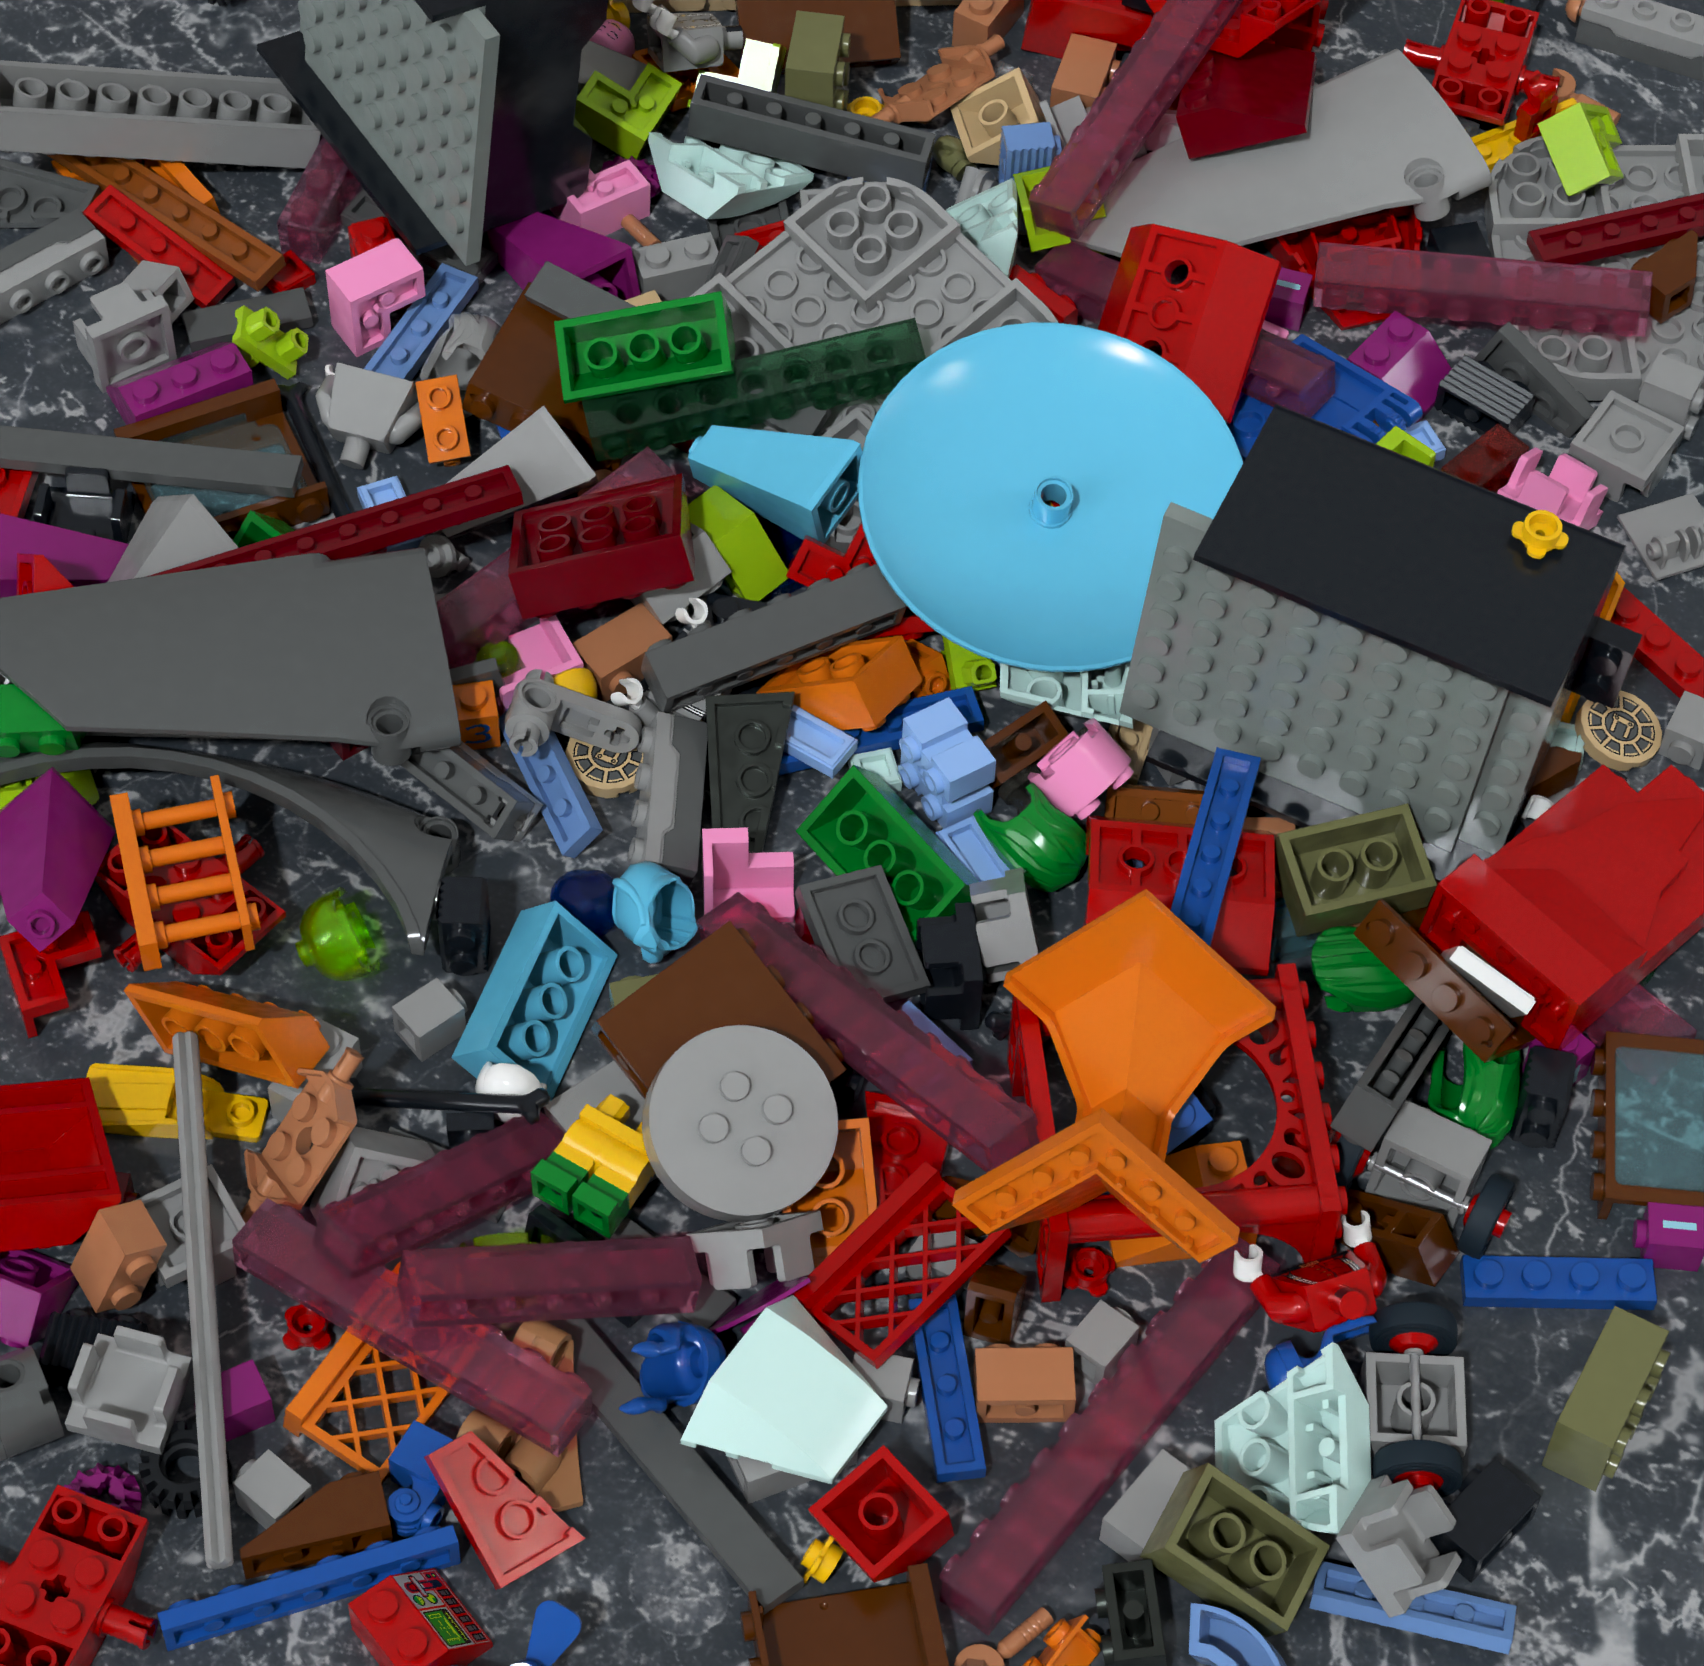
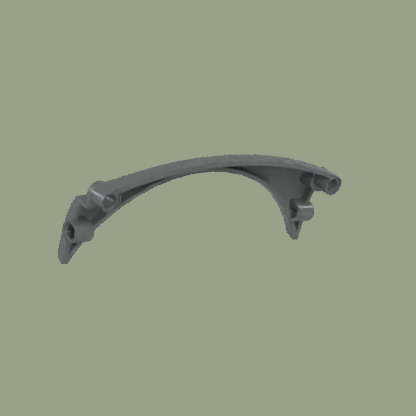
M83 740L79 750H66L59 755L28 752L20 753L10 758L0 757V786L41 776L52 766L59 773L85 769L134 768L176 772L210 779V776L219 775L221 783L251 792L288 809L320 829L348 852L375 881L398 915L406 934L411 954L424 956L432 922L439 918L441 879L444 878L445 874L456 869L461 861L459 831L456 824L449 818L443 816L428 817L346 785L259 762L185 749Z

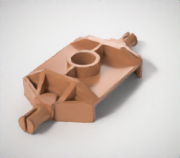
M994 34L982 44L940 48L938 53L942 63L929 68L925 76L916 82L903 85L898 89V94L893 97L885 96L883 88L877 90L884 107L871 116V118L897 124L901 122L929 123L941 112L996 77L989 57L1005 48L1003 38L998 34Z
M346 1047L345 1052L334 1069L328 1073L298 1068L296 1072L306 1077L308 1082L301 1093L294 1099L287 1115L276 1132L271 1135L261 1154L248 1149L245 1150L247 1183L251 1193L249 1194L250 1199L240 1215L249 1230L255 1228L257 1221L266 1208L274 1210L275 1207H282L300 1211L356 1126L358 1120L351 1091L354 1086L349 1080L364 1059L358 1051Z

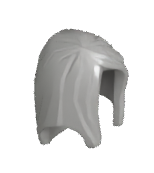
M470 312L452 314L449 318V329L439 337L421 369V380L423 381L428 377L434 379L457 374L463 405L468 382L501 327L494 320L484 315L480 316ZM463 410L464 418H468L469 416L473 415L472 413Z

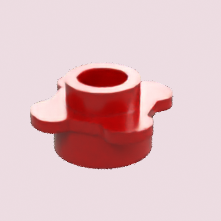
M1092 1247L1073 1249L1069 1256L1071 1261L1070 1268L1064 1272L1063 1285L1069 1290L1079 1288L1089 1291L1093 1297L1104 1296L1108 1291L1106 1283L1108 1275L1115 1270L1116 1264L1114 1259L1109 1255H1105L1099 1249ZM1085 1270H1092V1271H1093V1274H1092V1275H1086V1274L1084 1273V1271H1085Z
M302 1303L291 1306L286 1310L284 1316L288 1330L282 1339L287 1349L294 1351L300 1347H313L317 1351H322L329 1347L331 1337L328 1334V1324L333 1320V1314L328 1307L318 1306L313 1303ZM306 1325L312 1326L310 1331L303 1330Z

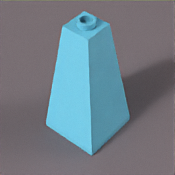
M712 425L704 436L697 437L692 443L688 453V461L693 478L709 487L719 486L751 511L803 540L805 535H808L825 544L858 499V476L862 449L860 443L851 439Z

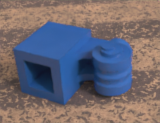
M413 1420L388 1459L391 1481L404 1488L395 1490L389 1496L387 1510L392 1530L404 1537H411L417 1531L429 1526H438L444 1514L443 1505L447 1500L424 1456L451 1442L453 1439L416 1420Z

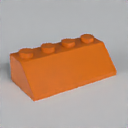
M179 981L130 983L124 989V992L163 1051L173 1055L172 1037L175 1033L193 1031L198 1035L200 1062L298 1089L306 1079V1077L296 1072L298 1068L313 1070L330 1048L320 1031L321 1025L318 1020L303 1010L295 1012L279 1008L271 1002L260 1003L248 1000L237 993L229 995L214 991L205 985L194 986Z

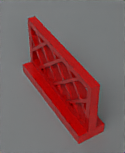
M926 1161L807 1276L811 1281L810 1283L791 1294L798 1299L822 1328L876 1369L1012 1236L1008 1228L991 1233L982 1243L965 1245V1229L978 1227L957 1209L956 1218L932 1221V1214L947 1200L951 1203L953 1202L956 1189L943 1181L939 1171ZM956 1231V1247L932 1250V1234ZM923 1235V1251L898 1254L899 1247L909 1237ZM956 1259V1269L949 1276L931 1279L932 1262ZM923 1264L922 1280L898 1283V1267ZM889 1268L888 1285L865 1288V1281L876 1270ZM922 1293V1302L914 1310L898 1312V1296ZM889 1297L888 1314L864 1317L865 1300ZM856 1302L855 1318L834 1320L830 1317L842 1303ZM888 1326V1336L874 1350L864 1343V1329Z

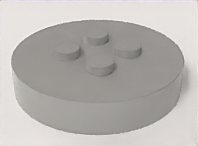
M749 1025L724 1026L706 1031L682 1045L659 1069L652 1080L644 1102L642 1113L643 1142L646 1154L657 1177L666 1189L684 1205L700 1214L718 1220L746 1222L764 1219L787 1209L805 1196L825 1173L837 1143V1105L824 1072L808 1052L797 1043L775 1031Z

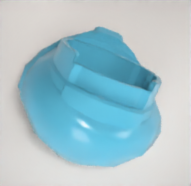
M642 861L631 864L620 878L613 879L612 915L614 923L629 940L641 948L643 960L650 964L659 963L663 960V956H666L672 950L684 947L695 936L699 924L696 923L693 894L679 876L654 862Z

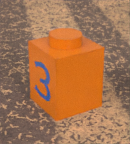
M493 680L452 685L461 741L473 750L500 747L499 717Z

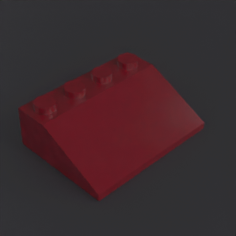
M1262 42L1240 58H1236L1190 44L1176 113V119L1188 158L1193 159L1307 133L1317 65L1316 53Z
M683 473L515 511L508 576L522 619L532 617L540 619L549 618L559 611L576 607L589 609L603 601L620 597L623 599H633L647 591L660 588L677 589L684 586L687 582L694 581L695 556Z

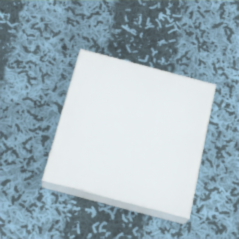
M1462 945L1446 949L1441 953V956L1491 1005L1509 1018L1527 1015L1536 1003L1532 995Z

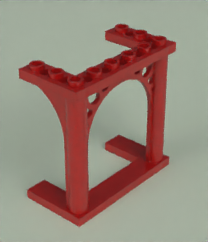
M1296 963L1277 964L1274 978L1247 980L1276 1006L1274 1020L1257 1029L1262 1035L1263 1044L1254 1043L1250 1039L1249 1034L1233 1043L1258 1065L1269 1082L1276 1107V1124L1272 1138L1261 1156L1242 1173L1221 1183L1194 1189L1238 1226L1240 1232L1260 1234L1281 1240L1295 1248L1302 1256L1303 1264L1336 1254L1335 1239L1342 1237L1341 1215H1347L1348 1199L1345 1186L1337 1185L1335 1175L1340 1170V1157L1337 1144L1329 1143L1327 1131H1331L1332 1128L1330 1127L1332 1123L1329 1102H1322L1320 1090L1324 1088L1323 1066L1321 1061H1314L1312 1049L1316 1048L1314 1021H1306L1304 1009H1308L1309 1005L1308 986L1306 981H1299ZM1013 995L1007 1064L1012 1097H1025L1031 1146L1033 1147L1056 1134L1041 1038L1051 1035L1044 1022ZM1289 1095L1292 1097V1102H1285L1281 1097ZM1294 1133L1296 1146L1287 1144L1284 1135ZM1281 1156L1288 1157L1302 1167L1304 1175L1299 1178L1286 1177L1274 1168L1272 1160ZM1258 1176H1265L1268 1181L1259 1186L1254 1185V1179ZM1112 1194L1100 1195L1072 1211L1040 1219L1035 1262L1041 1303L1055 1302L1061 1299L1068 1244L1164 1236L1139 1219Z

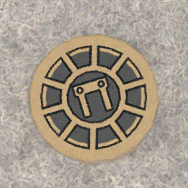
M1620 691L1613 708L1586 700L1576 714L1575 731L1577 737L1581 735L1582 740L1585 742L1583 748L1590 757L1608 768L1617 771H1629L1632 767L1641 768L1649 763L1661 746L1662 730L1657 716L1645 702L1633 694Z
M617 727L616 730L612 732L616 734H621V732L625 729ZM570 737L565 754L583 791L589 795L602 798H616L618 793L629 791L630 794L637 791L634 788L635 775L639 764L643 763V753L638 752L637 747L626 753H615Z

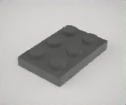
M882 865L798 885L794 894L841 1008L855 1012L923 994L930 987V982Z

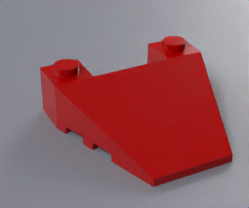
M1412 205L1384 209L1260 241L1276 260L1283 263L1282 266L1284 268L1313 275L1310 297L1341 331L1384 322L1394 311L1399 312L1405 317L1417 315L1420 312V242L1422 241V227H1420L1421 220L1416 218Z

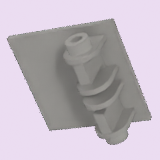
M1693 493L1617 516L1618 521L1655 581L1704 566V510Z

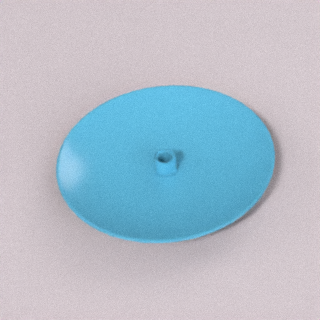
M1038 322L1005 325L980 331L939 349L914 367L887 396L874 417L866 436L860 459L858 476L859 511L870 551L889 585L915 615L951 642L982 657L1023 669L1046 672L1099 670L1131 662L1162 520L1169 504L1173 502L1214 519L1243 465V460L1231 431L1210 399L1189 377L1153 351L1115 334L1081 325ZM1052 500L1057 502L1060 506H1049L1045 504L1043 501Z

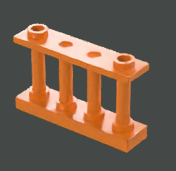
M219 775L210 776L214 799L141 813L140 808L131 810L128 792L109 796L144 972L162 968L159 950L168 948L167 943L241 929L245 950H255L252 931L261 930L255 902L246 904L228 820L237 818L232 791L222 792ZM208 818H218L221 836L150 850L148 845L138 847L137 837L145 836V831ZM221 854L226 855L229 873L156 887L155 883L146 884L144 874L153 873L152 868ZM231 891L234 893L237 911L164 925L163 921L153 922L152 912L161 910L160 905Z

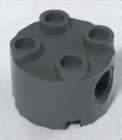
M31 1345L0 1356V1462L65 1436L54 1401L50 1397L47 1382Z

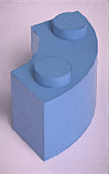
M1197 1603L1190 1604L1189 1655L1200 1664L1209 1666H1287L1274 1646L1242 1618L1218 1607Z

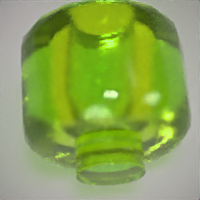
M503 640L488 642L480 648L477 654V662L496 657L503 678L521 669L520 655L517 648L509 642Z

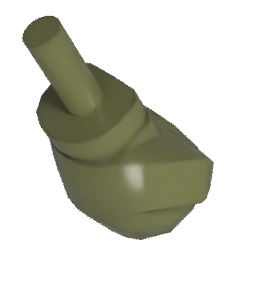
M945 135L939 137L934 143L932 156L935 162L943 170L952 174L957 181L962 180L966 166L977 167L975 163H971L967 159L961 139L952 135Z

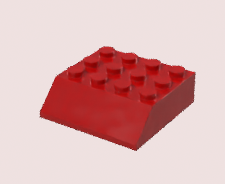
M87 1077L0 1085V1253L71 1245L89 1230L99 1209L115 1206L121 1202L119 1183L90 1079Z

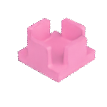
M1535 447L1520 456L1509 482L1497 492L1500 495L1537 510L1552 512L1559 519L1590 530L1597 526L1603 513L1599 508L1608 491V487L1600 484L1591 489L1598 475L1597 471L1566 453L1558 456L1549 477L1535 470L1543 454L1542 450Z

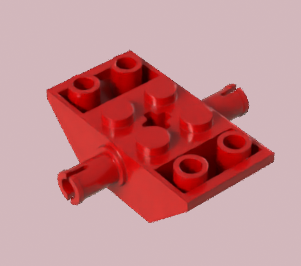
M1461 0L1446 45L1442 44L1440 48L1407 38L1403 54L1416 67L1435 71L1432 86L1454 114L1504 126L1508 121L1515 97L1519 96L1520 93L1525 94L1523 89L1524 78L1534 72L1527 70L1526 62L1540 12L1492 0ZM1541 73L1539 81L1542 87L1553 81L1556 84V95L1561 77Z
M173 825L145 831V836L137 837L138 847L148 845L149 850L193 841ZM244 834L234 845L240 876L265 855L258 841L252 840L248 834ZM118 843L105 855L95 881L125 921L135 929ZM223 854L220 858L211 856L152 868L153 873L144 874L146 884L155 883L156 887L226 874L229 873L226 855ZM241 878L246 904L255 902L261 930L252 931L255 945L286 917V911ZM231 891L160 905L161 910L153 911L152 917L153 922L163 921V924L167 925L237 911L234 893ZM241 929L167 943L168 948L161 949L190 973L198 975H222L247 952ZM136 932L113 950L115 958L123 967L129 963L126 967L129 972H134L142 964Z
M57 1484L16 1560L9 1563L0 1559V1666H90L106 1635L138 1646L139 1649L146 1650L151 1644L150 1640H147L146 1637L154 1638L158 1620L124 1608L122 1605L134 1582L149 1526L148 1519Z

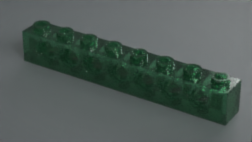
M911 318L734 360L733 374L583 400L582 404L596 461L617 460L629 454L650 449L659 450L671 444L695 440L699 436H704L712 425L748 428L751 425L764 423L766 419L770 418L776 420L788 419L797 410L811 406L817 410H827L836 405L857 400H869L878 395L890 393L903 377L926 359L916 320ZM755 389H763L760 393L750 394Z

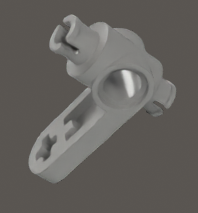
M541 669L531 670L527 673L526 678L516 685L511 704L504 718L505 732L510 739L509 748L513 753L517 754L519 747L523 746L521 754L523 757L534 755L538 750V746L548 740L550 730L615 753H626L635 749L639 743L642 730L640 719L631 711L554 684L553 676L547 671L544 680L540 679ZM617 727L625 729L621 732V734H616L612 732L616 730Z

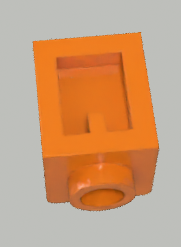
M914 639L907 640L905 643L923 680L910 693L912 699L950 691L949 673L943 654Z

